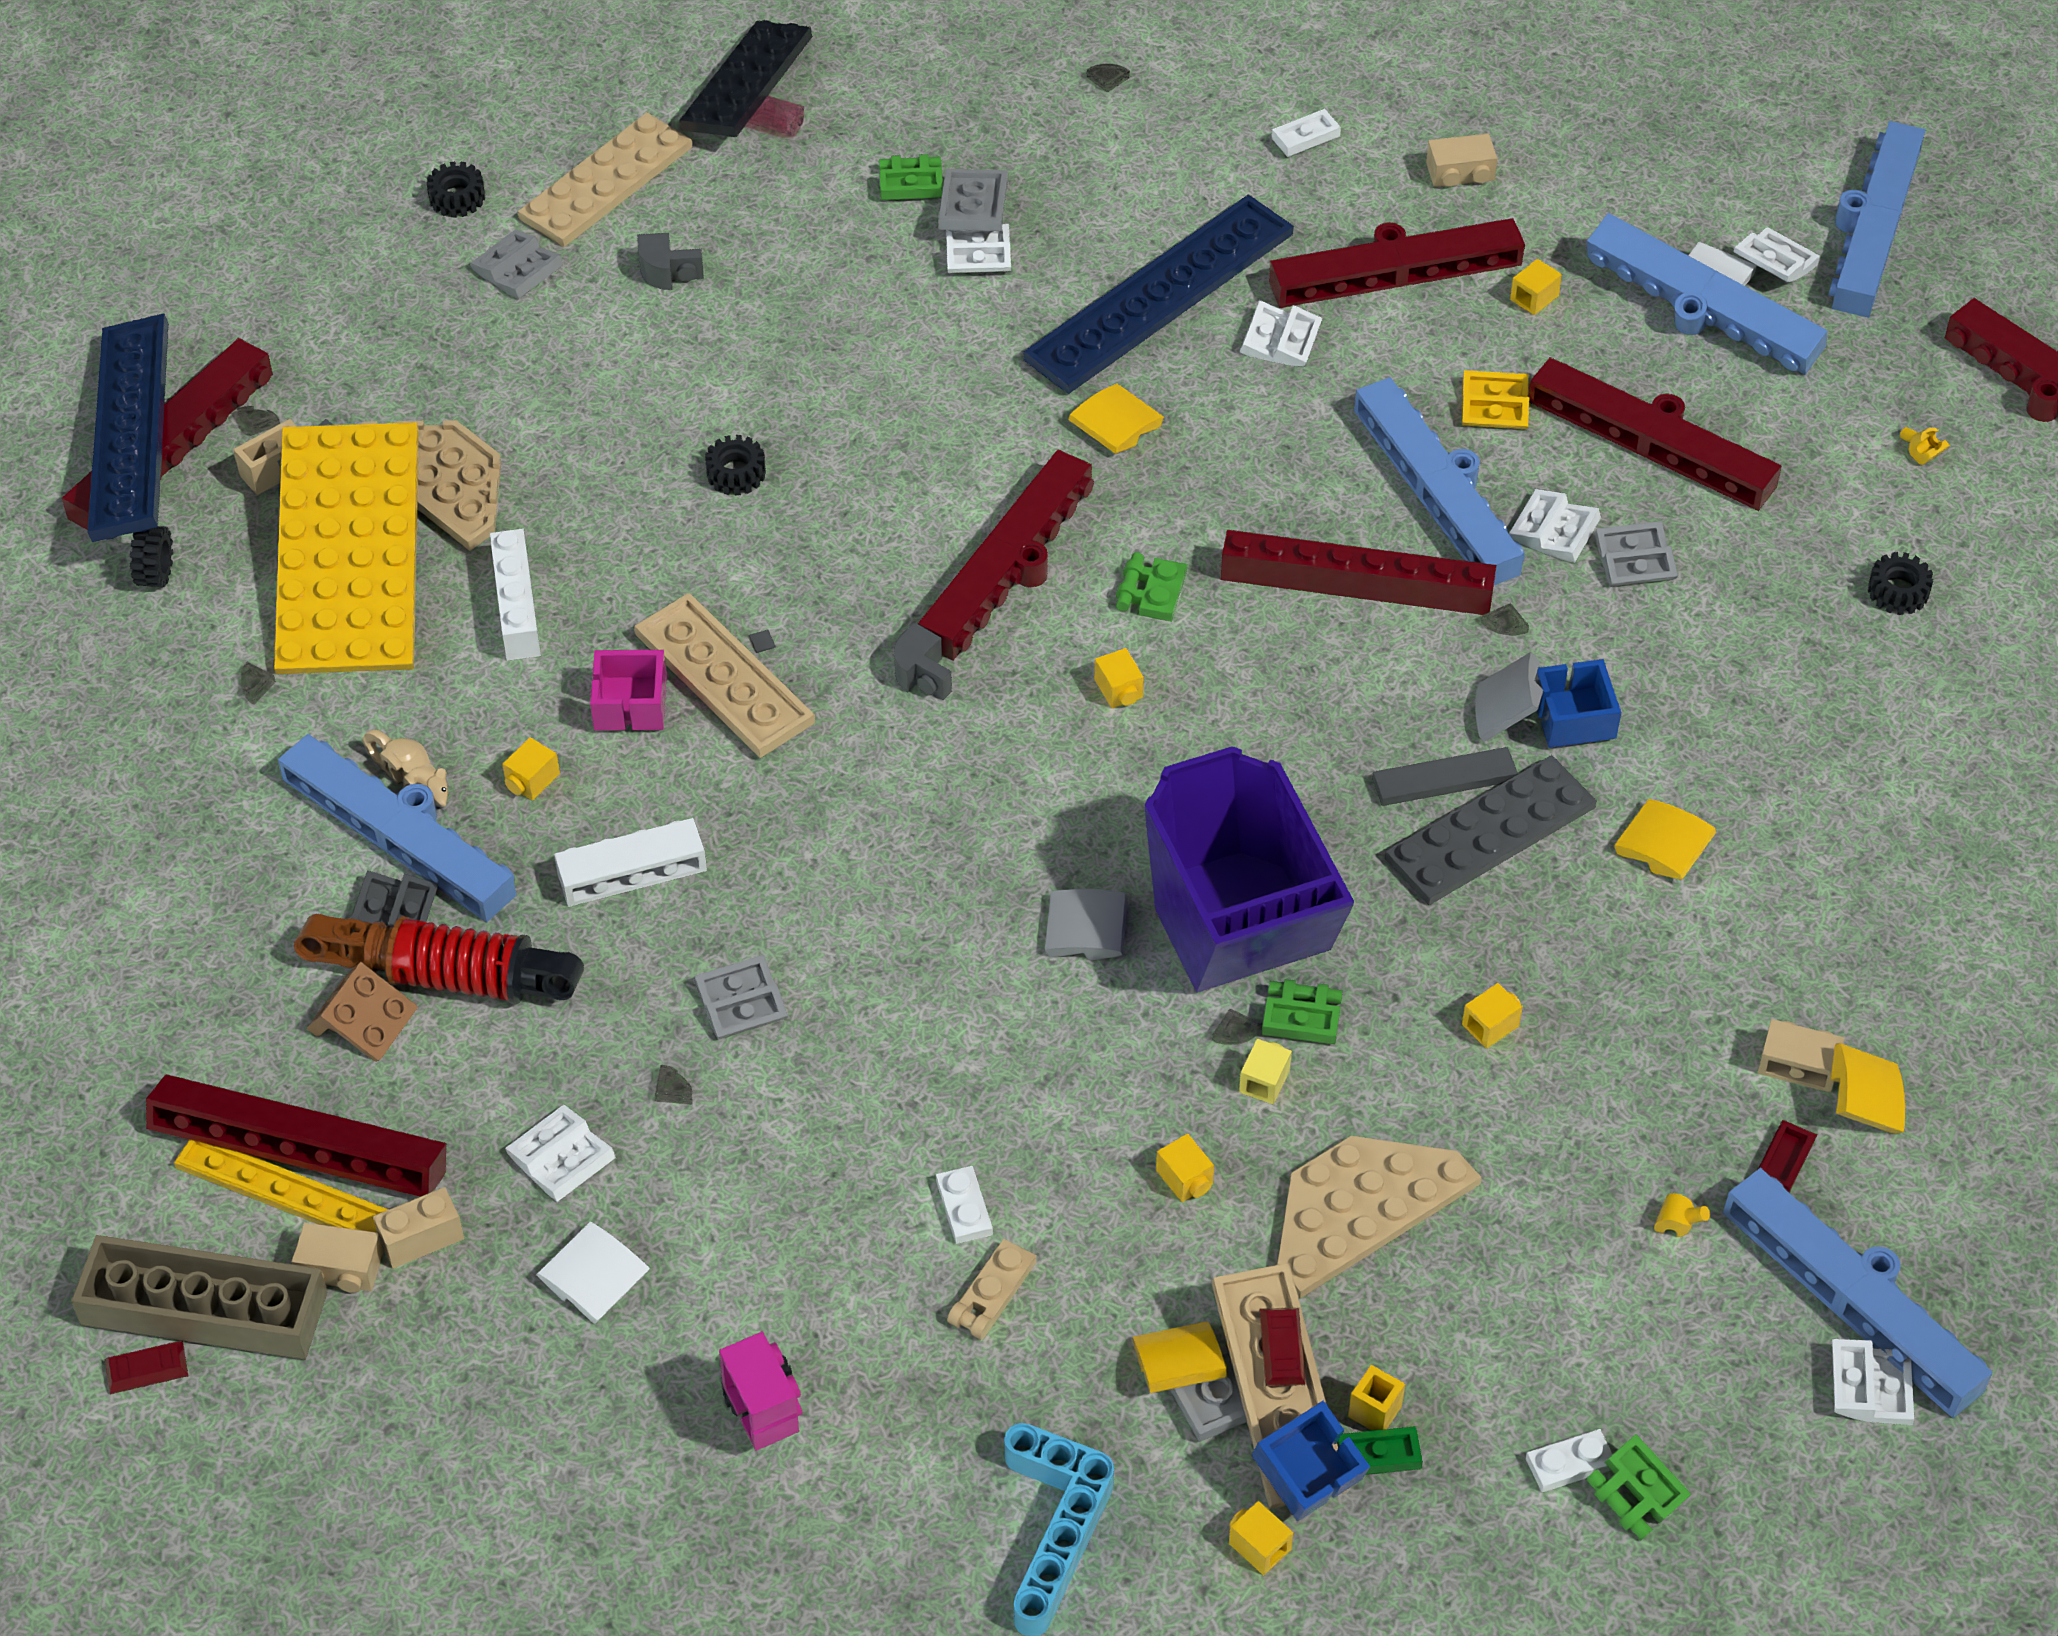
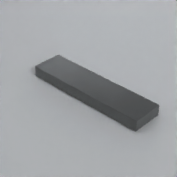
M1508 747L1373 771L1372 780L1381 805L1386 806L1499 785L1518 775Z

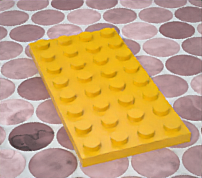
M417 422L282 427L274 659L276 674L414 669L419 441Z

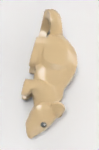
M380 730L367 731L362 739L365 749L370 757L397 785L403 782L404 788L411 784L425 785L431 789L435 805L438 807L446 806L448 797L447 772L443 768L436 770L431 765L428 754L422 744L407 738L391 739ZM376 743L383 749L381 753L377 750Z

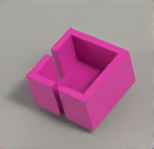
M594 650L590 702L594 731L625 730L626 725H632V730H664L667 684L664 650Z
M761 1331L720 1349L719 1357L723 1387L737 1415L746 1411L749 1412V1415L740 1419L755 1451L798 1433V1416L803 1413L797 1398L801 1397V1393L793 1375L791 1374L786 1377L781 1367L784 1364V1359L776 1342L769 1344L764 1332Z

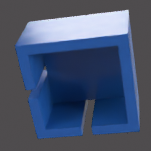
M1604 659L1573 663L1569 691H1564L1568 672L1566 664L1538 668L1534 681L1542 688L1543 693L1537 713L1539 718H1542L1541 726L1549 748L1617 739L1622 712Z
M1324 1400L1258 1442L1251 1455L1297 1522L1326 1504L1331 1496L1335 1498L1361 1481L1370 1468L1350 1437L1343 1440L1338 1450L1335 1451L1333 1445L1338 1442L1344 1429Z

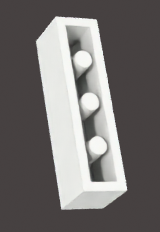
M524 529L490 533L506 659L508 661L541 656Z
M693 818L674 821L648 830H639L635 833L613 839H604L600 842L578 848H569L554 854L557 874L568 907L707 871L705 850Z

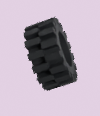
M454 161L450 162L449 167H446L444 163L440 165V171L435 168L432 170V175L427 177L428 182L426 183L431 207L433 206L435 212L441 211L443 216H447L448 212L451 213L452 218H457V213H461L462 217L468 216V210L473 214L477 211L476 206L481 208L483 200L485 201L483 177L480 170H475V166L472 164L467 167L466 162H460V165L456 166ZM455 187H463V188H465V189H463V190L456 191V192L447 191V190H449V189H451V188H455Z
M729 435L725 436V442L718 439L715 441V446L710 445L708 447V453L705 454L706 474L709 484L711 486L714 485L716 491L719 492L723 488L724 494L729 495L732 490L735 491V496L741 495L740 490H745L746 494L752 492L751 486L757 489L760 486V481H764L766 473L764 450L760 448V444L757 441L753 443L752 438L748 436L743 441L742 435H736V440H731ZM734 461L747 464L739 469L724 467V465Z
M158 526L144 532L133 533L134 540H131L132 551H130V557L132 562L130 563V569H132L131 578H134L133 583L136 586L165 587L168 584V575L171 573L170 566L173 565L171 560L173 540L170 538L171 531L168 527Z
M1892 552L1890 558L1885 554L1881 557V561L1877 559L1874 563L1868 583V592H1871L1870 599L1872 601L1877 600L1876 606L1880 609L1886 605V612L1892 613L1893 609H1897V615H1903L1905 609H1907L1909 614L1915 613L1916 608L1921 610L1924 607V603L1927 604L1934 580L1932 579L1933 572L1928 570L1929 565L1926 562L1919 564L1920 558L1916 555L1912 560L1908 558L1910 553L1904 552L1903 556L1899 557L1898 552ZM1901 579L1907 581L1913 587H1897L1888 580Z

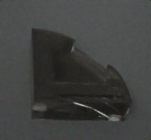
M1099 64L1087 69V78L1106 92H1109L1130 77V70L1116 64Z
M254 406L237 408L238 416L249 436L272 429L280 424L278 416L271 410L254 409Z
M1511 603L1482 615L1481 623L1498 634L1515 636L1528 633L1529 631L1528 623Z
M246 662L241 670L240 682L241 689H243L242 692H244L245 698L255 705L276 683L275 676L249 662Z
M1229 1009L1212 1034V1041L1224 1045H1238L1248 1042L1261 1032L1262 1023L1233 1009Z
M660 1065L655 1101L693 1105L691 1085L675 1068Z

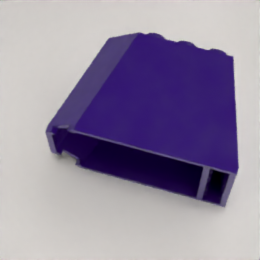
M1231 746L1164 767L1160 781L1152 796L1148 797L1144 808L1154 903L1160 921L1196 993L1330 951L1354 905V900L1281 763L1271 759L1268 763L1243 755L1242 749Z

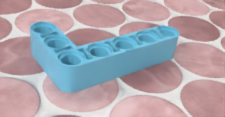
M1019 1423L1011 1426L1005 1434L1004 1457L1008 1467L1017 1473L1065 1491L1014 1599V1624L1018 1632L1024 1636H1040L1049 1628L1111 1496L1114 1486V1464L1111 1458L1103 1452L1033 1425ZM1023 1445L1031 1449L1021 1452L1014 1448ZM1054 1460H1064L1067 1463L1057 1466L1051 1462ZM1091 1474H1100L1104 1478H1102L1101 1480H1092L1088 1478V1476ZM1084 1507L1089 1511L1079 1514L1073 1512L1072 1509ZM1066 1540L1073 1543V1545L1064 1548L1059 1547L1056 1543ZM1051 1574L1056 1576L1057 1579L1047 1582L1041 1580L1040 1577ZM1031 1608L1041 1611L1037 1616H1027L1023 1612Z

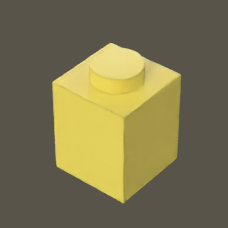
M1256 1039L1240 1073L1239 1092L1274 1105L1289 1074L1292 1051L1285 1049L1278 1043Z

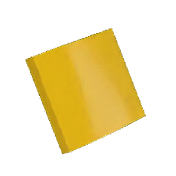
M1464 370L1462 426L1528 429L1529 374Z
M1116 383L1099 391L1083 402L1070 414L1068 420L1116 454L1137 445L1140 435L1161 427L1164 416Z
M1648 799L1614 846L1616 853L1622 857L1648 862L1650 871L1654 874L1682 880L1714 837L1716 830L1715 827L1683 809L1661 801Z
M1842 1043L1835 1044L1830 1080L1840 1083L1836 1114L1889 1133H1903L1905 1126V1093L1898 1064Z
M1208 1321L1132 1337L1141 1372H1144L1150 1393L1227 1377L1226 1365L1219 1344Z

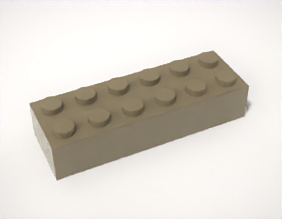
M96 1235L71 1302L80 1325L306 1360L328 1292L322 1271L319 1268Z

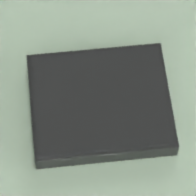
M769 630L749 635L756 653L776 648Z

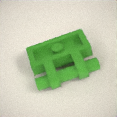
M919 154L917 158H901V155H891V159H879L881 200L942 198L941 157H929L928 154Z
M1138 552L1133 553L1131 559L1125 564L1123 570L1125 578L1123 583L1119 584L1116 592V598L1118 599L1116 603L1117 609L1127 611L1129 610L1130 603L1140 605L1139 616L1172 622L1187 574V564L1154 558L1152 568L1145 567L1143 565L1144 555ZM1137 581L1147 582L1145 590L1136 588Z
M1285 979L1284 982L1270 981L1268 995L1280 996L1282 998L1267 996L1262 1035L1335 1045L1340 1006L1328 1005L1326 1003L1341 1005L1343 990L1328 988L1329 985L1320 983L1317 984V987L1296 984V980ZM1295 998V999L1310 1000V1001H1315V1003H1313V1002H1306V1001H1298V1000H1293V999Z
M1637 1434L1604 1462L1615 1474L1611 1479L1607 1480L1598 1469L1585 1479L1595 1489V1497L1601 1503L1605 1501L1621 1518L1619 1523L1626 1531L1631 1529L1640 1540L1652 1531V1528L1642 1519L1647 1512L1660 1524L1692 1495ZM1623 1484L1640 1502L1634 1508L1617 1491Z

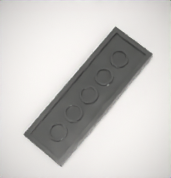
M1551 755L1386 850L1385 859L1428 905H1431L1595 809L1597 800Z

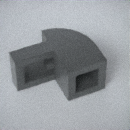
M669 233L637 234L640 272L648 284L659 289L672 290V281L704 279L701 249L671 250Z
M915 622L901 634L894 646L896 680L907 693L917 684L924 693L928 695L934 694L944 700L952 692V675L949 669L938 663L942 659L941 638Z

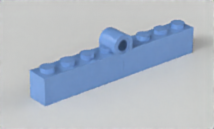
M1889 121L1886 132H1879L1875 150L1879 151V153L1873 152L1868 169L1873 171V174L1866 173L1862 191L1848 190L1841 194L1835 224L1841 231L1854 234L1853 236H1846L1842 253L1847 254V256H1840L1835 273L1840 275V278L1833 277L1828 296L1834 297L1832 309L1867 318L1870 317L1920 155L1926 129Z
M1607 213L1587 240V257L1596 266L1606 267L1616 272L1622 280L1626 282L1632 281L1642 286L1648 294L1655 297L1660 296L1669 301L1675 307V326L1684 334L1696 335L1701 333L1706 325H1714L1725 331L1731 339L1743 341L1752 346L1757 353L1763 356L1769 355L1780 361L1788 370H1797L1806 375L1826 347L1828 330L1610 213Z
M1391 377L1357 389L1354 412L1463 559L1470 562L1497 565L1494 585L1520 576L1525 559L1522 546L1512 539L1507 532L1504 522L1496 518L1490 510L1488 501L1475 490L1480 465L1479 457L1467 449H1457L1447 453L1441 445L1436 432L1428 428L1420 411L1413 408L1407 399L1405 391L1402 388H1398Z
M309 734L304 736L278 759L282 779L425 880L439 884V890L485 922L494 917L516 896L515 878L508 867L503 864L497 865L487 857L482 849L477 846L471 847L453 829H445L436 822L437 812L431 789L427 786L411 784L395 794L387 789L379 778L374 775H367L359 769L350 758L344 759L335 753L327 742L323 740L319 742Z
M1761 1168L1729 1191L1723 1214L1864 1340L1872 1341L1874 1349H1881L1885 1353V1349H1892L1893 1356H1889L1887 1360L1902 1373L1903 1361L1910 1357L1912 1382L1952 1418L1956 1417L1985 1392L1993 1372L1980 1357L1973 1355L1959 1343L1952 1332L1943 1329L1927 1314L1921 1305L1914 1303L1898 1289L1895 1281L1901 1264L1898 1256L1893 1251L1877 1246L1867 1249L1864 1254L1856 1252L1840 1238L1833 1228L1827 1227L1820 1221L1806 1204L1795 1199L1776 1178L1770 1177Z

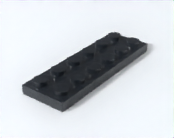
M768 20L756 21L680 118L681 131L737 137L811 40V27L800 26L795 23H773Z

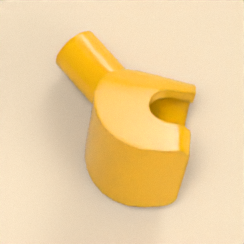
M1904 427L1900 432V438L1909 442V453L1920 465L1926 464L1950 447L1946 440L1940 441L1937 439L1936 432L1939 431L1937 428L1930 427L1917 432L1909 427Z
M1669 1193L1665 1197L1655 1222L1654 1231L1664 1234L1665 1230L1670 1229L1677 1233V1237L1685 1236L1692 1228L1693 1223L1708 1221L1710 1211L1707 1206L1694 1207L1690 1199L1681 1194Z

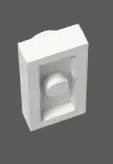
M1323 109L1272 129V139L1284 154L1289 157L1340 137L1341 127Z
M973 1165L936 1174L937 1186L955 1243L958 1244L993 1235V1228Z
M1598 1429L1527 1452L1526 1461L1541 1492H1546L1586 1479L1596 1469L1601 1473L1610 1471V1468L1604 1462L1613 1454L1601 1430Z

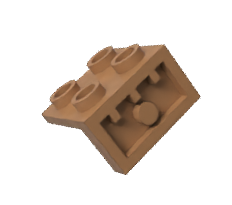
M359 962L345 975L306 1029L318 1037L327 1029H330L332 1032L335 1031L370 1059L377 1062L384 1056L415 1013L417 1005L362 962Z

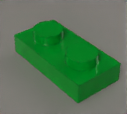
M1416 1426L1344 1433L1337 1442L1339 1448L1342 1441L1350 1437L1370 1466L1366 1475L1422 1469L1423 1460Z

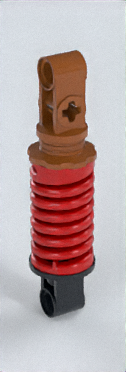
M313 914L307 918L294 942L295 952L306 961L336 964L347 968H354L359 962H362L375 973L378 970L385 971L390 985L409 984L416 987L421 984L422 987L428 989L432 987L441 991L448 989L453 993L462 991L466 995L475 993L480 997L489 995L493 999L507 1000L512 1004H519L524 994L549 997L555 1000H567L574 994L584 971V964L577 955L570 952L532 948V942L528 935H502L496 932L491 936L489 932L484 930L477 934L474 929L468 928L463 931L458 926L450 930L445 924L437 927L432 922L427 923L404 916L397 919L394 926L391 927L386 926L384 922L375 921L368 923L357 919H342L323 914Z

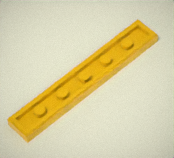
M193 1140L187 1142L174 1162L176 1169L319 1225L377 1233L373 1216L389 1210L254 1156Z

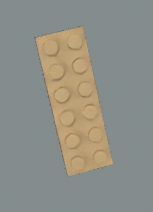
M646 112L518 210L519 220L562 247H565L692 148V139Z
M687 593L634 626L635 635L650 650H664L666 666L759 758H762L815 724V714L690 593Z
M1289 1263L1213 1277L1211 1282L1254 1449L1258 1442L1324 1400L1326 1403ZM1299 1307L1306 1384L1266 1386L1259 1310L1260 1308ZM1337 1443L1333 1445L1335 1451L1338 1450ZM1259 1467L1269 1509L1286 1506Z

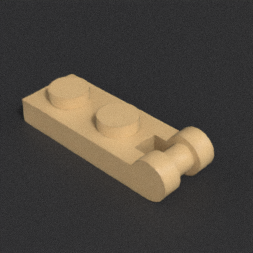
M1003 1239L962 1299L952 1307L947 1322L957 1328L962 1325L971 1330L972 1336L983 1340L1037 1263V1255ZM973 1308L981 1311L983 1314L976 1316L975 1314L971 1313V1311Z

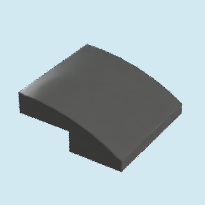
M367 870L351 919L368 923L375 921L384 922L386 926L391 927L394 926L396 920L401 916L427 922L439 884L405 873L401 881Z

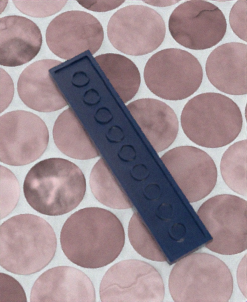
M1248 194L1023 351V361L1067 394H1070L1293 235L1294 226Z
M165 313L102 328L87 530L92 542L105 539L110 540L117 536L144 532L158 527L169 322Z

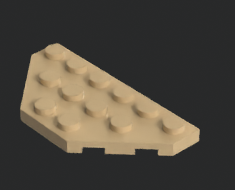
M443 420V425H424V421H397V423L417 422L419 428L417 509L471 551L488 539L490 533L496 530L501 473L500 454L457 420ZM364 421L361 424H377V421Z
M1350 1136L1291 1173L1277 1265L1289 1263L1297 1295L1299 1298H1302L1479 1186L1481 1176L1458 1151Z

